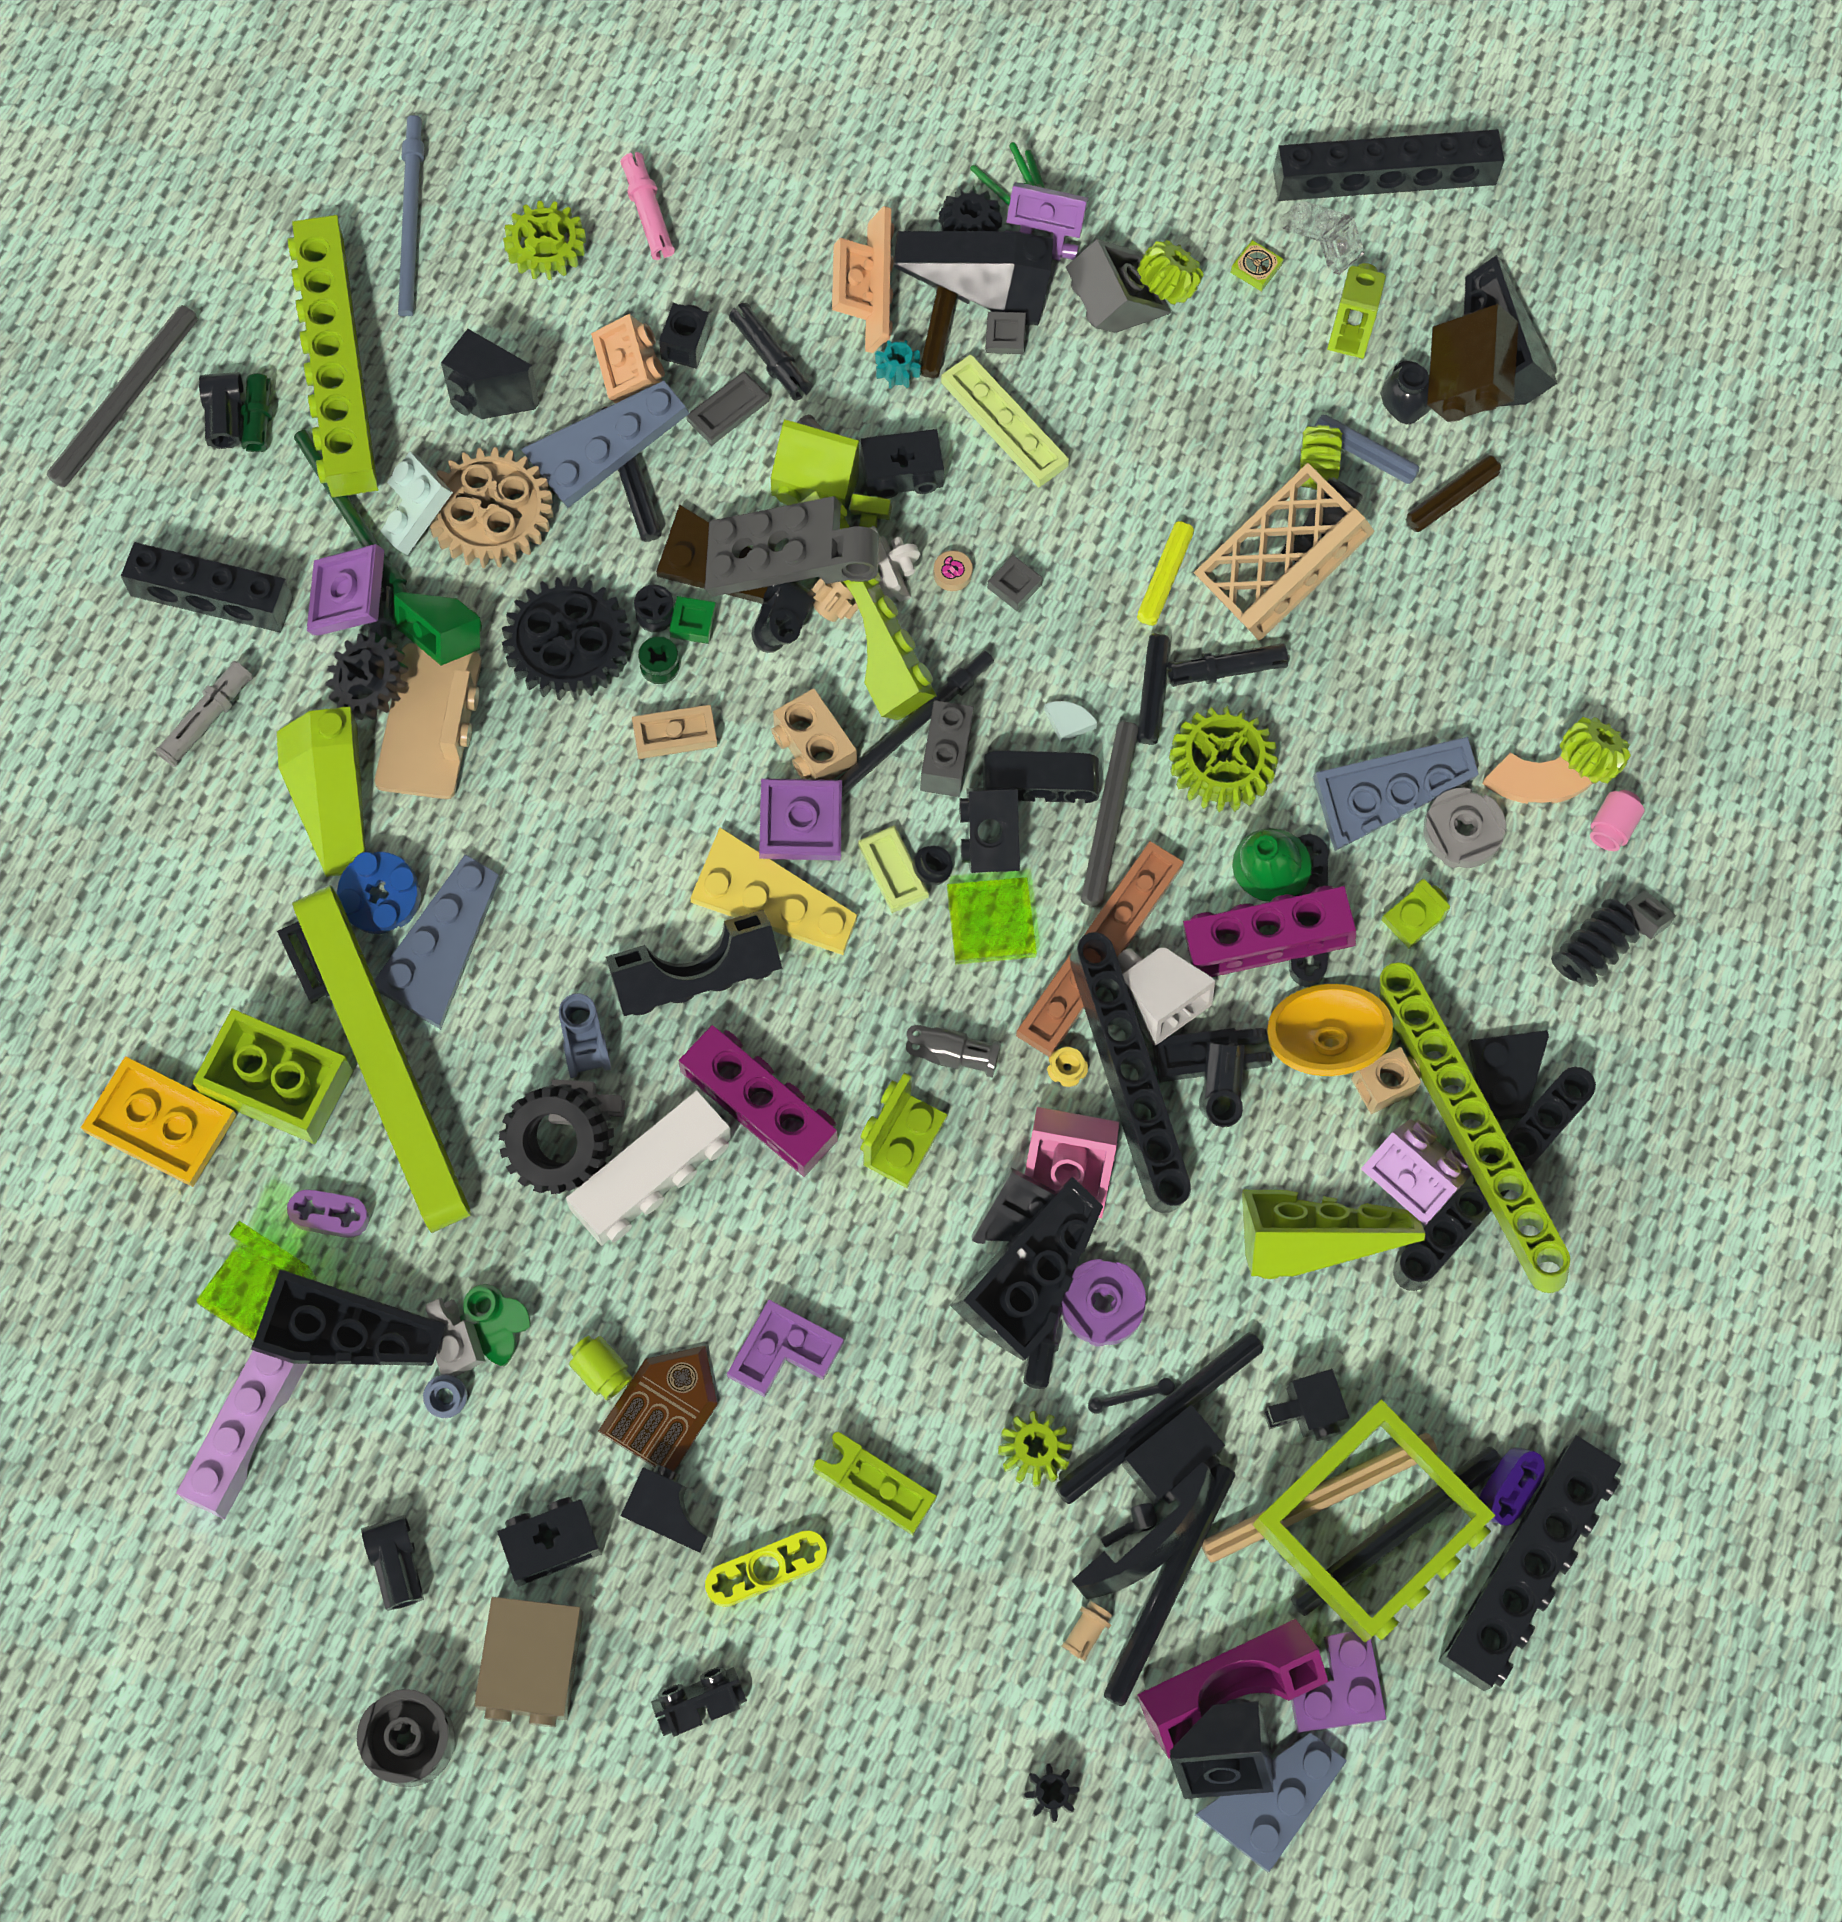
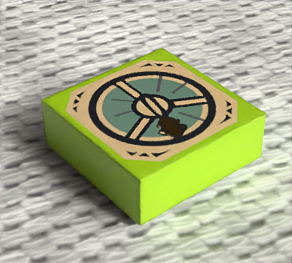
M1252 240L1234 262L1230 273L1262 292L1282 266L1283 258Z

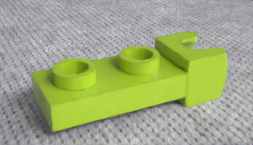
M835 1432L832 1436V1444L834 1448L842 1453V1460L837 1464H830L822 1459H818L813 1465V1472L913 1536L936 1501L937 1496L865 1449H862L861 1445L844 1434Z

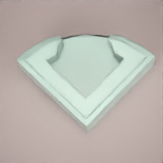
M1055 701L1044 705V711L1060 743L1094 730L1097 727L1095 718L1086 709L1077 704Z

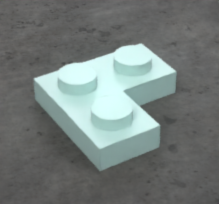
M410 451L403 461L395 467L391 478L387 482L403 500L396 510L388 516L386 524L381 529V532L389 542L406 555L410 553L453 493L419 456Z

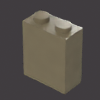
M491 1597L474 1703L478 1710L485 1711L484 1719L511 1722L512 1714L530 1716L529 1724L543 1727H556L557 1719L568 1721L584 1613L580 1607Z

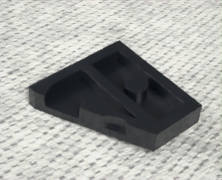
M1548 1030L1469 1041L1468 1048L1475 1081L1496 1120L1520 1118L1528 1112L1549 1038Z
M1011 1167L972 1234V1241L978 1244H985V1241H1010L1057 1191Z

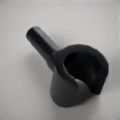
M1144 1503L1130 1508L1133 1522L1127 1523L1100 1538L1104 1547L1106 1548L1128 1535L1153 1529L1157 1523L1153 1504Z

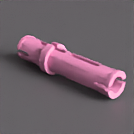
M635 152L637 162H634L632 153H629L620 162L629 184L627 193L629 199L635 202L651 250V256L654 260H659V251L661 250L664 258L670 257L674 254L675 249L671 243L656 198V183L649 177L642 153Z

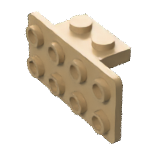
M409 643L402 649L406 656L401 661V663L409 667V671L401 675V679L407 682V686L398 687L396 693L401 698L399 702L391 701L374 780L375 785L380 791L451 799L455 795L464 747H469L471 741L472 724L469 722L472 711H476L478 706L479 687H477L482 660L477 652H473L440 666L416 644Z

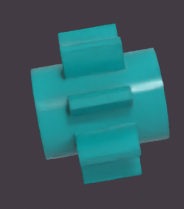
M890 340L887 341L885 351H876L875 363L878 365L876 367V378L882 379L885 377L889 382L890 389L894 385H903L909 388L911 377L920 378L921 366L918 364L920 362V351H912L908 346L907 340L894 343Z

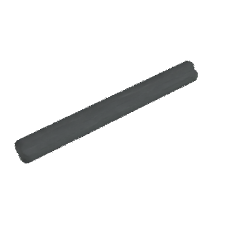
M1121 721L1117 724L1081 896V902L1087 906L1100 907L1103 902L1138 733V726L1135 723Z

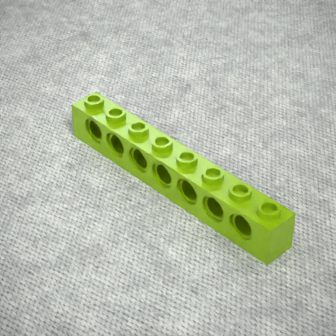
M337 215L292 221L294 237L287 238L291 260H297L298 268L291 269L295 291H301L302 299L295 300L299 322H305L306 330L299 333L303 353L310 356V362L304 363V372L307 385L314 387V394L308 395V403L311 417L318 418L319 427H312L315 449L316 451L322 450L323 459L316 460L319 480L321 484H328L332 498L379 491L344 239Z

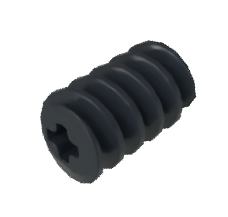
M1605 899L1601 904V908H1597L1592 913L1591 919L1585 920L1580 926V930H1576L1571 935L1570 940L1562 944L1560 951L1552 955V964L1569 980L1594 987L1598 983L1596 974L1605 976L1609 971L1606 963L1615 965L1619 961L1617 952L1626 954L1630 949L1628 942L1636 943L1639 940L1640 935L1635 927V919L1632 913L1618 900Z

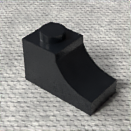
M659 1464L656 1465L654 1472L643 1467L620 1516L704 1554L712 1538L697 1529L686 1512L684 1494L687 1487L677 1483L681 1475Z

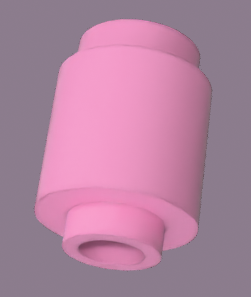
M1628 790L1610 792L1591 823V840L1597 846L1608 851H1618L1621 846L1626 845L1645 812L1640 798Z

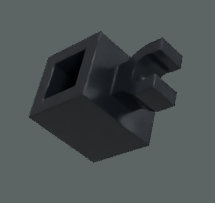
M1333 1369L1291 1381L1286 1388L1290 1401L1269 1406L1267 1408L1268 1411L1264 1412L1269 1430L1298 1421L1303 1438L1315 1434L1317 1441L1339 1435L1341 1433L1340 1427L1344 1426L1350 1418Z

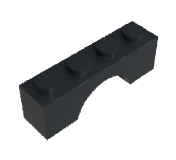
M764 910L724 921L722 934L716 946L707 955L693 962L683 964L666 962L655 956L646 945L605 957L624 1016L631 1014L644 1015L660 1005L670 1002L684 1003L692 999L694 995L710 990L723 991L730 988L733 983L750 978L755 980L763 979L771 975L773 971L783 969L772 926Z

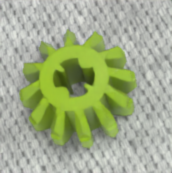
M1168 240L1164 242L1156 241L1153 246H1150L1137 268L1141 276L1140 281L1150 288L1149 292L1157 294L1160 300L1167 299L1174 305L1178 302L1185 303L1188 298H1191L1198 289L1197 287L1204 275L1199 268V261L1191 257V252H1186L1182 249L1181 245L1175 246Z
M1329 425L1306 427L1302 436L1299 470L1309 463L1326 481L1330 477L1338 479L1342 447V433L1339 428L1329 427ZM1309 478L1301 486L1317 490L1318 485Z
M1582 717L1567 730L1559 744L1562 750L1560 756L1569 762L1568 768L1576 770L1580 778L1583 776L1588 777L1595 784L1599 781L1608 784L1613 778H1616L1627 765L1631 754L1628 750L1629 743L1621 738L1622 733L1612 729L1610 723L1603 724L1596 717L1591 720Z
M1031 1411L1028 1425L1017 1415L1012 1421L1016 1431L1010 1428L1002 1430L1001 1437L1009 1443L999 1445L998 1454L1012 1456L1003 1463L1002 1468L1005 1472L1011 1471L1017 1466L1020 1468L1016 1475V1482L1022 1483L1026 1473H1031L1032 1485L1039 1487L1041 1484V1472L1044 1473L1050 1482H1054L1058 1477L1054 1467L1063 1470L1067 1469L1069 1461L1060 1454L1070 1453L1072 1451V1444L1059 1441L1067 1434L1065 1426L1058 1427L1054 1431L1050 1429L1055 1419L1053 1415L1049 1414L1044 1424L1038 1423L1037 1411ZM1034 1439L1039 1440L1043 1443L1041 1450L1046 1454L1041 1456L1040 1452H1038L1036 1458L1031 1457L1027 1454L1029 1447L1024 1443L1029 1441L1030 1445H1032Z

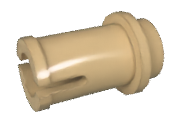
M1092 1601L1088 1603L1086 1608L1083 1606L1080 1608L1082 1612L1081 1617L1065 1643L1063 1642L1061 1645L1062 1648L1084 1662L1087 1660L1088 1654L1104 1628L1109 1629L1111 1627V1624L1108 1622L1112 1614Z

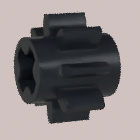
M1048 1763L1044 1770L1045 1776L1041 1779L1036 1774H1029L1028 1779L1035 1787L1034 1791L1024 1793L1023 1799H1034L1037 1807L1033 1810V1817L1038 1816L1043 1810L1049 1812L1051 1822L1056 1823L1058 1818L1057 1810L1061 1807L1069 1813L1075 1810L1073 1805L1067 1800L1069 1795L1077 1794L1080 1788L1068 1786L1066 1779L1070 1774L1069 1769L1063 1771L1061 1775L1053 1774L1052 1766ZM1053 1782L1058 1783L1061 1786L1058 1795L1062 1798L1061 1803L1056 1800H1052L1049 1804L1044 1803L1041 1798L1045 1792L1040 1785L1044 1783L1050 1786Z

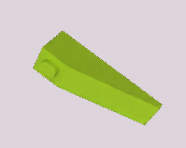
M351 707L308 711L276 731L278 768L326 877L342 875L343 871L354 861L357 855L366 852L358 727Z
M1243 1189L1245 1257L1251 1276H1259L1264 1279L1294 1277L1425 1239V1231L1421 1221L1405 1209L1369 1203L1362 1204L1358 1209L1338 1204L1337 1198L1323 1196L1322 1203L1298 1200V1192L1289 1190Z

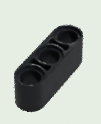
M992 751L983 757V788L1015 786L1018 789V801L1035 802V798H1045V802L1075 803V799H1085V803H1092L1099 798V758L1087 753Z

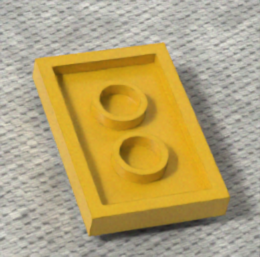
M125 1056L80 1128L85 1133L194 1187L237 1115L234 1110Z

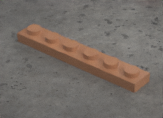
M1149 841L1084 935L1092 932L1104 934L1112 942L1118 957L1129 946L1181 871L1184 862ZM1083 949V955L1089 962H1101L1098 952L1094 949ZM1071 954L1016 1032L1018 1038L1048 1057L1052 1056L1084 1010L1070 966Z

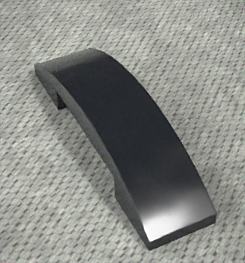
M1202 1462L1170 1491L1179 1506L1118 1562L1115 1563L1103 1551L1071 1580L1086 1599L1108 1595L1136 1583L1160 1567L1184 1544L1199 1524L1214 1492L1216 1480L1209 1468Z

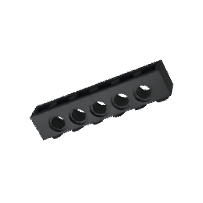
M1499 129L1278 145L1273 174L1278 201L1492 186L1497 184L1505 160Z
M1577 1435L1566 1443L1438 1662L1483 1691L1492 1688L1494 1684L1499 1687L1502 1686L1514 1665L1508 1661L1516 1646L1523 1649L1535 1630V1626L1530 1623L1537 1609L1544 1612L1556 1594L1557 1589L1551 1586L1559 1572L1565 1575L1577 1558L1578 1552L1573 1549L1580 1535L1587 1538L1600 1517L1594 1512L1601 1499L1608 1501L1617 1489L1621 1479L1616 1477L1615 1474L1622 1463ZM1569 1482H1576L1583 1487L1585 1491L1584 1502L1576 1501L1569 1495L1567 1489ZM1547 1518H1555L1562 1523L1564 1527L1563 1538H1555L1548 1532L1546 1528ZM1526 1554L1535 1555L1541 1560L1543 1564L1542 1575H1534L1527 1570L1525 1566ZM1505 1591H1512L1521 1599L1522 1608L1519 1613L1511 1612L1505 1607L1503 1603ZM1483 1628H1490L1498 1634L1500 1646L1497 1651L1486 1648L1482 1643L1481 1632Z

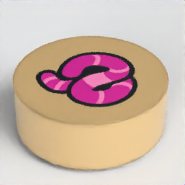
M946 551L939 555L935 560L933 576L937 585L947 591H959L965 588L972 578L973 567L971 560L959 551Z

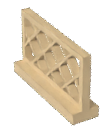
M1307 463L1193 573L1260 641L1375 531L1366 518L1356 508H1353ZM1311 478L1318 485L1317 499L1297 500L1298 488ZM1324 492L1332 499H1324ZM1323 507H1341L1347 513L1335 525H1322ZM1316 508L1315 526L1295 527L1296 509ZM1289 509L1288 527L1268 528L1269 516L1275 510ZM1314 534L1313 547L1306 553H1293L1294 535ZM1287 535L1286 554H1266L1268 536ZM1260 536L1259 555H1240L1241 543L1247 537ZM1266 562H1285L1284 574L1278 580L1265 581ZM1258 563L1257 581L1238 582L1239 564ZM1219 564H1232L1230 582L1214 583L1208 575ZM1256 589L1255 602L1245 612H1242L1236 606L1237 590ZM1222 590H1230L1229 598Z

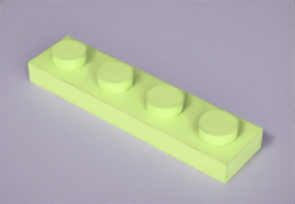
M971 354L941 375V383L1038 488L1068 467L1069 458Z

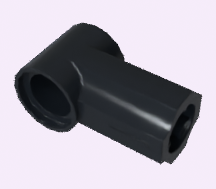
M240 372L200 375L199 391L201 403L205 410V441L208 446L217 449L234 448L236 445L241 444L240 407L244 405V401L241 402L240 393L244 392Z
M1224 1041L1207 1042L1204 1086L1199 1098V1109L1209 1121L1219 1127H1230L1236 1124L1242 1116L1243 1104L1240 1097L1245 1045ZM1220 1096H1227L1230 1100L1229 1109L1222 1115H1213L1211 1107L1214 1100Z
M405 1515L361 1528L366 1554L371 1566L375 1567L384 1606L387 1611L401 1609L424 1600L419 1575L412 1555L415 1553L414 1542L411 1543L408 1532L411 1530Z

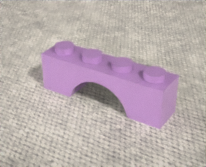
M252 1351L176 1494L186 1502L225 1520L247 1479L249 1462L263 1430L276 1411L288 1402L308 1364H293Z

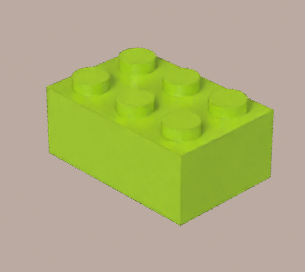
M231 1009L192 1082L200 1094L234 1111L315 1145L353 1070L344 1055L235 1009Z

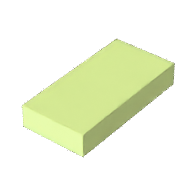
M895 825L858 841V846L891 913L929 898V893L924 883L916 876L913 870V861Z

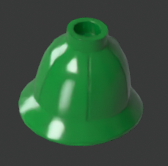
M1261 829L1251 833L1240 842L1233 855L1232 868L1238 884L1249 895L1261 901L1271 902L1273 898L1286 894L1295 897L1307 886L1311 876L1312 864L1306 847L1296 836L1282 829Z

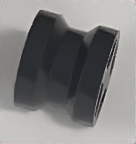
M648 585L637 592L634 598V609L638 624L649 632H661L671 625L674 611L673 597L665 587Z

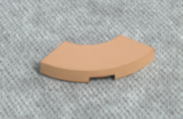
M1510 752L1484 779L1482 784L1493 792L1520 803L1552 802L1553 804L1579 795L1593 783L1588 777L1583 776L1580 778L1576 770L1569 769V762L1562 759L1561 756L1552 761L1537 763L1525 761Z

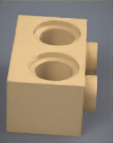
M814 688L773 711L774 727L771 728L773 737L781 749L787 747L790 749L795 757L792 763L801 779L832 780L857 763L856 748ZM798 721H805L810 724L808 728L803 730L792 727ZM819 752H826L832 756L826 761H819L813 758Z

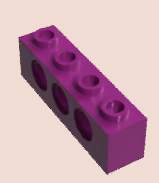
M1322 886L1314 889L1310 894L1296 897L1289 894L1273 898L1269 903L1255 906L1251 903H1244L1233 907L1227 912L1218 914L1203 912L1194 915L1190 920L1183 921L1191 964L1211 977L1356 946V928L1345 886L1338 888ZM1312 916L1318 919L1319 922L1313 926H1304L1299 920ZM1265 925H1273L1279 929L1272 935H1264L1258 931ZM1225 934H1234L1238 937V940L1231 944L1222 943L1218 939Z
M711 1025L678 1060L680 1072L799 1174L805 1177L838 1141L837 1130L835 1129L836 1122L824 1110L818 1108L814 1111L804 1103L805 1096L793 1084L786 1082L783 1085L773 1076L774 1070L765 1060L759 1056H755L752 1059L742 1050V1042L733 1033L726 1029L720 1032L715 1026ZM728 1065L736 1066L741 1070L740 1074L733 1079L723 1078L719 1075V1072ZM760 1091L767 1092L772 1096L771 1101L765 1105H755L750 1101V1098L754 1093ZM788 1118H797L804 1124L796 1132H788L781 1127L783 1121Z

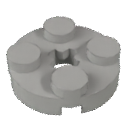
M1451 789L1439 795L1424 818L1423 829L1425 841L1432 853L1448 867L1472 868L1483 865L1491 860L1500 848L1506 831L1505 816L1497 802L1486 794L1482 797L1477 793H1471L1472 789ZM1458 820H1462L1465 825L1472 824L1474 826L1470 836H1464L1456 831Z

